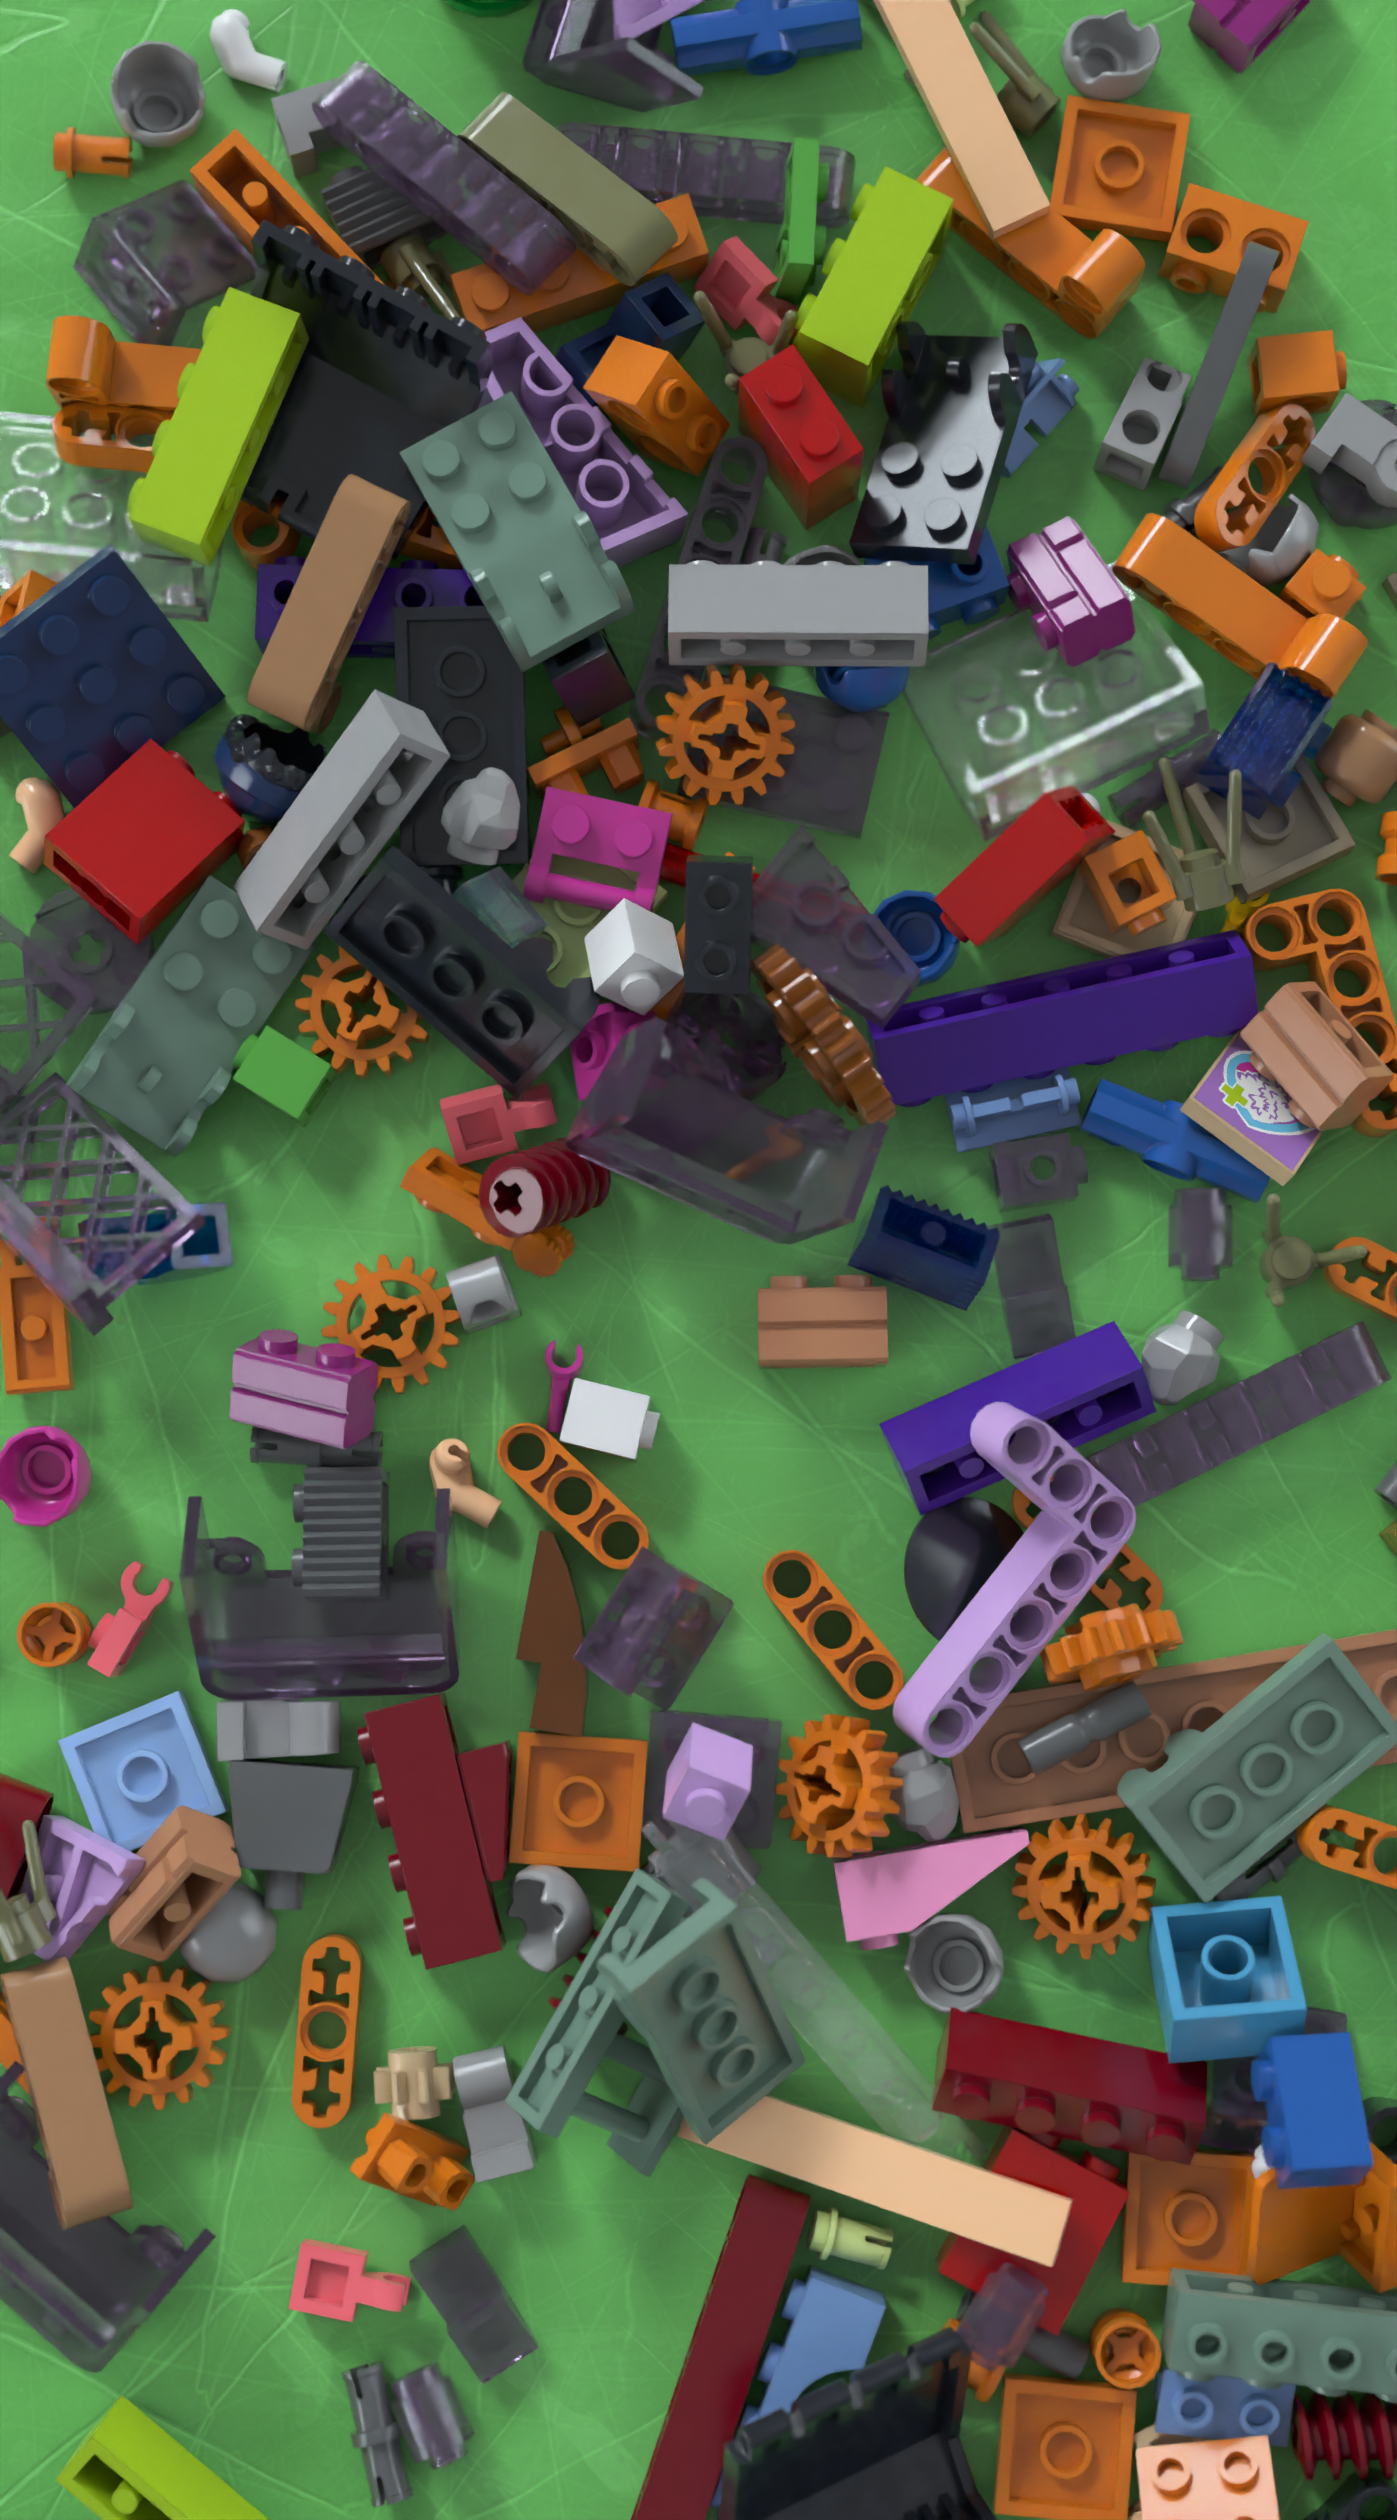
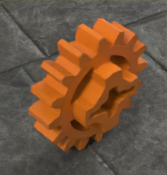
M734 663L728 678H722L716 666L710 664L707 666V681L699 684L688 673L683 677L685 686L688 689V692L683 697L672 692L666 694L665 698L674 712L672 715L656 717V724L659 730L669 734V737L655 742L656 749L660 756H674L664 767L671 780L686 774L682 784L685 794L692 797L701 787H704L705 795L710 805L716 806L722 792H729L735 804L740 805L743 804V789L752 786L761 796L767 792L762 777L767 772L781 778L784 775L785 771L776 758L778 754H794L795 747L791 740L781 736V733L793 729L795 722L790 714L777 713L787 702L779 690L764 696L769 685L765 675L759 672L747 683L745 671L740 664ZM716 697L715 702L700 712L695 711L701 704ZM747 700L753 702L762 711L766 728L760 727L756 722L746 720L748 712ZM727 724H732L738 735L727 736L724 740V745L718 746L713 733H724ZM684 742L690 743L692 747L704 750V770L689 759L684 748ZM750 758H755L746 767L738 771H735V768H737Z
M340 946V959L334 963L329 958L320 954L316 959L323 973L319 978L312 975H303L301 979L302 983L312 992L311 998L295 1000V1007L298 1011L311 1015V1019L304 1021L298 1026L300 1033L303 1037L319 1036V1039L315 1041L311 1048L312 1053L322 1058L333 1052L331 1065L339 1074L347 1067L349 1062L354 1063L356 1074L360 1079L367 1078L371 1064H378L386 1076L391 1075V1059L397 1055L408 1063L413 1062L415 1059L408 1047L410 1042L414 1040L427 1043L430 1038L428 1033L419 1026L420 1020L425 1019L408 1005L407 1014L392 1006L390 1000L392 991L368 970H366L361 978L347 983L339 981L340 978L350 972L366 969ZM370 996H373V1001L380 1012L376 1017L366 1014L361 1022H358V1017L352 1009V1005L355 1001L365 1004ZM325 1004L338 1011L341 1019L336 1039L330 1034L326 1026L324 1017ZM383 1035L393 1037V1039L382 1046L364 1049L367 1042L371 1039Z
M379 1255L378 1271L370 1273L365 1266L358 1262L354 1265L358 1280L353 1285L337 1279L334 1285L344 1295L341 1302H325L323 1306L324 1310L336 1316V1324L329 1325L321 1329L323 1337L338 1339L340 1344L353 1347L355 1349V1357L365 1359L364 1355L367 1353L371 1354L378 1349L393 1352L401 1366H378L376 1393L382 1388L385 1379L391 1380L397 1394H405L406 1378L414 1376L425 1387L430 1384L429 1375L426 1371L427 1367L431 1364L444 1370L449 1367V1363L440 1352L443 1346L459 1347L461 1340L448 1333L447 1328L448 1325L461 1321L458 1311L445 1310L443 1305L453 1297L450 1286L437 1290L432 1288L438 1276L436 1270L430 1267L420 1276L414 1274L415 1260L412 1257L406 1256L398 1270L393 1269L388 1256ZM403 1283L416 1288L421 1293L404 1300L390 1296L383 1284ZM362 1297L367 1306L362 1325L352 1330L351 1333L350 1321L352 1312ZM389 1309L397 1316L409 1314L407 1315L408 1319L400 1325L403 1335L397 1340H394L386 1333L379 1336L375 1335L377 1330L384 1325L381 1314ZM434 1316L433 1336L428 1347L422 1353L417 1344L421 1326Z
M1130 1604L1112 1610H1100L1081 1617L1079 1622L1065 1628L1067 1636L1060 1638L1061 1642L1045 1646V1650L1041 1651L1039 1655L1047 1680L1051 1685L1059 1683L1068 1684L1081 1679L1084 1690L1093 1691L1102 1687L1124 1684L1141 1678L1142 1674L1158 1668L1156 1659L1162 1657V1653L1176 1650L1177 1645L1183 1644L1184 1641L1173 1610L1170 1609L1162 1612L1159 1609L1142 1615L1138 1604Z
M825 1714L823 1721L808 1720L804 1723L806 1737L791 1736L788 1740L789 1746L794 1752L792 1759H779L777 1766L787 1773L786 1782L775 1786V1793L786 1795L788 1802L778 1813L780 1819L794 1820L796 1822L789 1837L793 1841H807V1852L810 1854L827 1855V1857L852 1858L853 1852L869 1853L873 1850L871 1836L887 1837L890 1833L883 1820L885 1813L899 1814L900 1807L890 1799L891 1790H896L903 1786V1779L891 1777L889 1770L899 1759L898 1754L881 1750L887 1735L884 1731L869 1730L870 1721L867 1719Z
M1078 1814L1071 1830H1067L1065 1824L1059 1818L1054 1819L1048 1829L1049 1839L1035 1831L1029 1840L1030 1844L1027 1845L1030 1853L1021 1852L1014 1869L1022 1874V1876L1016 1877L1012 1886V1895L1027 1898L1022 1903L1018 1916L1020 1920H1029L1036 1917L1039 1924L1033 1937L1039 1941L1046 1938L1050 1933L1058 1938L1056 1953L1061 1955L1068 1949L1070 1943L1079 1944V1950L1083 1959H1090L1094 1945L1099 1943L1109 1955H1113L1116 1953L1120 1943L1119 1934L1124 1939L1134 1942L1141 1928L1138 1921H1148L1150 1917L1151 1907L1154 1904L1146 1898L1153 1896L1156 1888V1878L1141 1874L1147 1870L1151 1858L1148 1853H1139L1132 1856L1129 1850L1135 1836L1131 1832L1122 1835L1118 1840L1110 1835L1112 1820L1105 1818L1098 1830L1089 1829L1085 1814ZM1068 1851V1858L1063 1864H1051L1049 1870H1043L1053 1857ZM1079 1868L1081 1869V1880L1085 1881L1087 1891L1093 1892L1089 1904H1087V1895L1083 1892L1082 1884L1075 1881ZM1119 1903H1125L1118 1913L1100 1922V1915L1106 1909H1118Z
M154 1963L149 1966L147 1980L143 1981L141 1975L135 1969H132L123 1974L125 1992L112 1984L102 1992L105 2000L111 2005L110 2008H95L90 2011L88 2018L102 2026L101 2031L89 2036L92 2048H101L103 2056L96 2060L98 2071L109 2069L114 2075L106 2088L110 2094L120 2089L123 2085L131 2089L129 2094L130 2106L136 2107L146 2094H151L155 2109L163 2110L168 2104L170 2092H174L182 2104L187 2103L194 2097L191 2081L207 2088L215 2079L211 2071L206 2067L207 2063L221 2065L226 2061L228 2054L221 2048L216 2047L215 2041L226 2038L231 2033V2026L215 2024L214 2016L225 2007V2003L223 2000L211 2003L205 2001L203 1995L207 1992L210 1982L206 1979L193 1987L187 1985V1967L180 1966L169 1979L165 1978L162 1964ZM142 1995L143 2001L140 2003V2016L135 2022L118 2025L121 2014L126 2006L133 1999ZM173 1996L183 2001L196 2018L188 2019L174 2006ZM156 2021H159L160 2031L171 2033L173 2038L162 2047L161 2051L158 2050L156 2040L146 2039L144 2032L155 2025ZM193 2047H199L192 2065L185 2072L174 2076V2070L177 2068L176 2056L181 2050H191ZM121 2054H129L143 2067V2075L132 2069Z

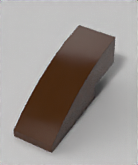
M539 1530L516 1659L541 1663L530 1728L582 1737L588 1700V1649L582 1608L571 1569L556 1534Z

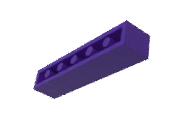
M1231 930L865 1012L864 1018L869 1046L874 1055L872 1062L884 1081L882 1084L892 1096L891 1101L895 1106L915 1107L927 1103L932 1097L958 1091L964 1093L982 1092L989 1089L994 1083L1020 1077L1040 1079L1051 1075L1056 1069L1083 1063L1087 1065H1102L1113 1061L1118 1055L1145 1049L1149 1051H1165L1175 1047L1181 1041L1203 1036H1231L1241 1028L1246 1027L1259 1011L1252 955L1237 931Z

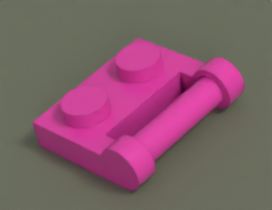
M547 787L532 859L526 877L523 899L543 903L545 898L610 912L625 898L652 912L673 814ZM554 854L639 872L636 889L633 891L551 873Z

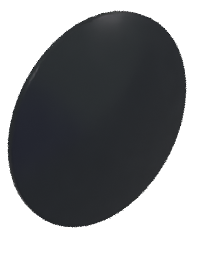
M962 1497L937 1509H932L917 1523L909 1538L904 1558V1580L908 1599L921 1624L939 1641L1024 1534L1020 1526L1008 1513L991 1502L978 1498ZM1018 1610L1013 1614L1011 1621L1015 1618Z

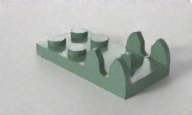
M512 391L399 452L406 468L522 672L635 611L630 592L618 566L613 560L609 561L591 519L584 510L580 511Z
M207 875L65 1086L173 1157L178 1156L192 1140L198 1127L196 1125L205 1110L210 1105H213L226 1089L231 1078V1072L234 1069L233 1061L240 1047L251 1034L256 1035L315 947L310 945L305 950L257 932L238 894L213 876Z
M1322 1633L1203 1733L1195 1729H1184L1170 1735L1167 1738L1164 1752L1169 1757L1167 1762L1153 1772H1148L1145 1768L1128 1770L1120 1779L1117 1792L1123 1803L1195 1894L1206 1904L1397 1744V1723L1334 1640Z
M700 1877L690 1885L691 1892L703 1905L699 1910L627 1968L608 1953L599 1958L595 1965L608 1982L618 1991L612 1997L617 2007L646 2039L690 2130L707 2145L803 2065L806 2060L738 1907L711 1882Z

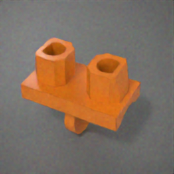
M565 706L553 711L560 729L540 738L539 741L547 756L566 746L569 747L527 768L531 777L530 782L538 798L545 796L547 787L589 795L581 778L600 768L603 769L615 794L624 792L645 780L637 751L639 749L638 733L630 718L583 740L584 737L603 728L599 717L579 727Z
M384 2112L378 2124L369 2129L366 2134L367 2152L355 2159L349 2169L362 2181L435 2207L438 2204L453 2211L460 2206L475 2180V2176L461 2165L470 2150L459 2140Z

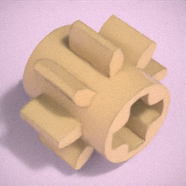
M415 2046L389 2050L388 2067H377L374 2072L375 2103H391V2115L404 2120L427 2119L441 2115L440 2099H451L454 2094L453 2063H437V2048L433 2046Z

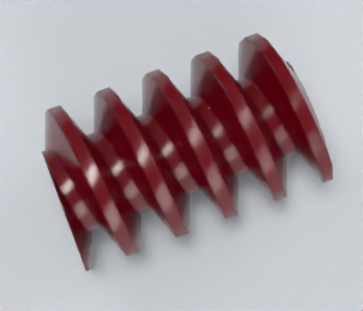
M576 1136L559 1138L540 1146L518 1151L512 1155H505L492 1162L482 1175L479 1187L480 1208L488 1224L497 1233L508 1238L524 1237L543 1228L552 1227L557 1223H563L571 1218L580 1217L590 1211L591 1208L600 1207L609 1193L611 1183L609 1164L599 1148L590 1141Z
M1314 2392L1309 2396L1306 2409L1304 2410L1299 2396L1294 2393L1290 2421L1291 2440L1294 2457L1299 2462L1306 2481H1313L1318 2461H1325L1333 2481L1339 2480L1345 2460L1352 2461L1359 2480H1366L1371 2460H1378L1385 2480L1393 2479L1397 2464V2403L1386 2401L1383 2407L1379 2397L1374 2393L1365 2392L1362 2394L1357 2409L1352 2396L1347 2393L1344 2396L1335 2397L1331 2410L1325 2395Z

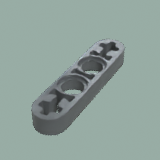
M1249 240L1158 477L1159 480L1186 490L1188 489L1279 251Z

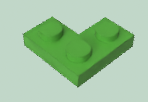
M798 137L794 138L786 160L783 224L775 242L774 275L778 278V282L773 288L774 297L786 300L795 306L798 304L805 285H814L817 265L823 264L826 246V226L816 225L817 202H826L829 185V164L819 163L820 139Z

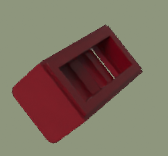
M510 1740L463 1751L457 1758L486 1879H490V1882L503 1879L509 1864L512 1764Z

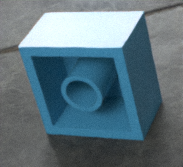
M1282 1896L1207 1902L1206 1904L1203 1902L1151 1907L1147 1952L1169 2063L1258 2056L1270 2037L1303 2035L1307 2006Z

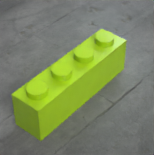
M231 287L228 288L221 306H213L206 317L202 331V340L204 342L196 363H188L181 374L177 388L178 405L171 421L164 420L157 429L152 445L154 460L146 478L140 477L134 483L127 502L128 519L140 540L210 567L309 341L300 313Z
M123 2395L116 2400L86 2435L55 2479L102 2520H269Z

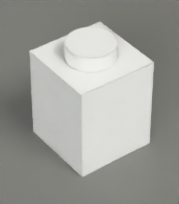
M625 898L584 937L594 992L643 1016L684 977L673 923Z
M575 1378L559 1441L564 1444L636 1461L639 1448L651 1451L660 1413L649 1411L651 1397L648 1395Z

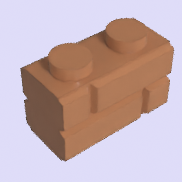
M1315 981L1292 982L1282 986L1264 1006V1011L1259 1012L1240 1032V1037L1253 1051L1249 1058L1254 1068L1267 1079L1279 1082L1292 1098L1288 1105L1293 1115L1310 1128H1317L1318 1130L1345 1128L1369 1105L1368 1102L1376 1098L1394 1079V1074Z
M871 1275L834 1276V1287L808 1288L807 1276L770 1277V1288L757 1289L758 1369L887 1366L886 1287H872Z
M183 1805L177 1806L136 1853V1855L146 1859L143 1870L107 1912L111 1916L108 1924L112 1943L120 1949L159 1962L166 1961L242 1876L237 1854L232 1851L235 1848L231 1826L225 1823L224 1820Z

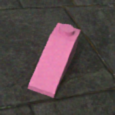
M1019 1826L948 1838L937 1842H925L871 1851L869 1853L854 1854L852 1858H832L844 1934L847 1942L859 1940L861 1950L880 1949L899 1944L898 1933L913 1931L1029 1845L1028 1831L1024 1827Z

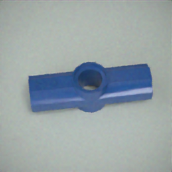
M740 0L736 3L734 9L671 18L674 54L679 78L744 68L751 75H774L792 68L797 64L798 59L862 49L860 13L857 0Z
M1103 1078L1100 1079L1089 1102L1079 1131L1089 1134L1088 1136L1096 1137L1112 1146L1140 1155V1160L1145 1165L1169 1176L1186 1181H1194L1196 1178L1254 1203L1260 1200L1271 1177L1180 1111L1183 1103L1165 1100L1161 1103Z

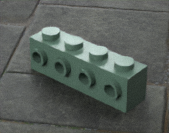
M1170 2268L1161 2346L1169 2370L1177 2371L1184 2378L1200 2382L1212 2381L1216 2376L1242 2378L1246 2383L1263 2389H1276L1281 2387L1282 2383L1306 2385L1313 2391L1327 2396H1344L1348 2393V2390L1374 2393L1385 2401L1397 2403V2293L1383 2292L1380 2294L1376 2290L1278 2279L1259 2285L1250 2276Z

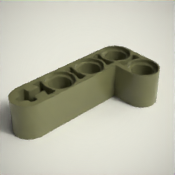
M500 93L456 137L468 182L477 196L490 209L500 215H506L517 203L521 204L625 285L633 286L678 241V235L674 226L657 206L508 93Z

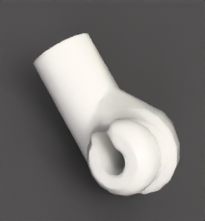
M229 9L220 16H217L212 21L210 28V41L224 72L232 78L280 92L287 75V62L255 52L249 37V31L246 29L249 27L250 22L242 12Z

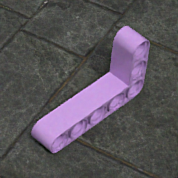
M1006 1402L991 1403L977 1413L970 1431L972 1446L980 1456L1042 1511L903 1687L894 1702V1722L900 1731L938 1757L954 1756L969 1745L1130 1538L1136 1523L1135 1507L1118 1488L1050 1426ZM1016 1431L1013 1442L1008 1446L1011 1435ZM1057 1470V1474L1055 1475L1053 1481L1050 1482V1478L1052 1477L1054 1471ZM1097 1508L1095 1515L1091 1518L1094 1510ZM1058 1558V1560H1057V1562H1056L1054 1568L1051 1569L1053 1563H1054L1055 1560ZM1018 1610L1015 1618L1011 1621L1013 1614ZM978 1661L975 1669L970 1673L973 1665ZM938 1713L935 1720L930 1724L933 1716H935Z

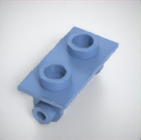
M1062 358L1035 362L1001 478L1002 476L1010 478L1015 470L1039 445L1023 428L1028 422L1031 423L1041 436H1047L1076 404L1074 396L1079 391L1078 385L1066 374L1061 373L1058 377L1055 376L1058 370L1066 363Z
M1068 1067L1056 1069L1051 1075L1040 1079L1020 1077L994 1083L989 1089L982 1092L964 1093L958 1091L944 1095L958 1153L1082 1124L1077 1103H1080L1079 1089L1076 1079L1070 1077Z
M1163 2367L1162 2373H1156L1154 2381V2399L1158 2400L1155 2432L1219 2440L1268 2435L1270 2445L1287 2447L1295 2384L1282 2383V2386L1276 2389H1263L1246 2383L1242 2378L1216 2376L1212 2381L1200 2382L1184 2378L1177 2371H1171L1168 2367Z

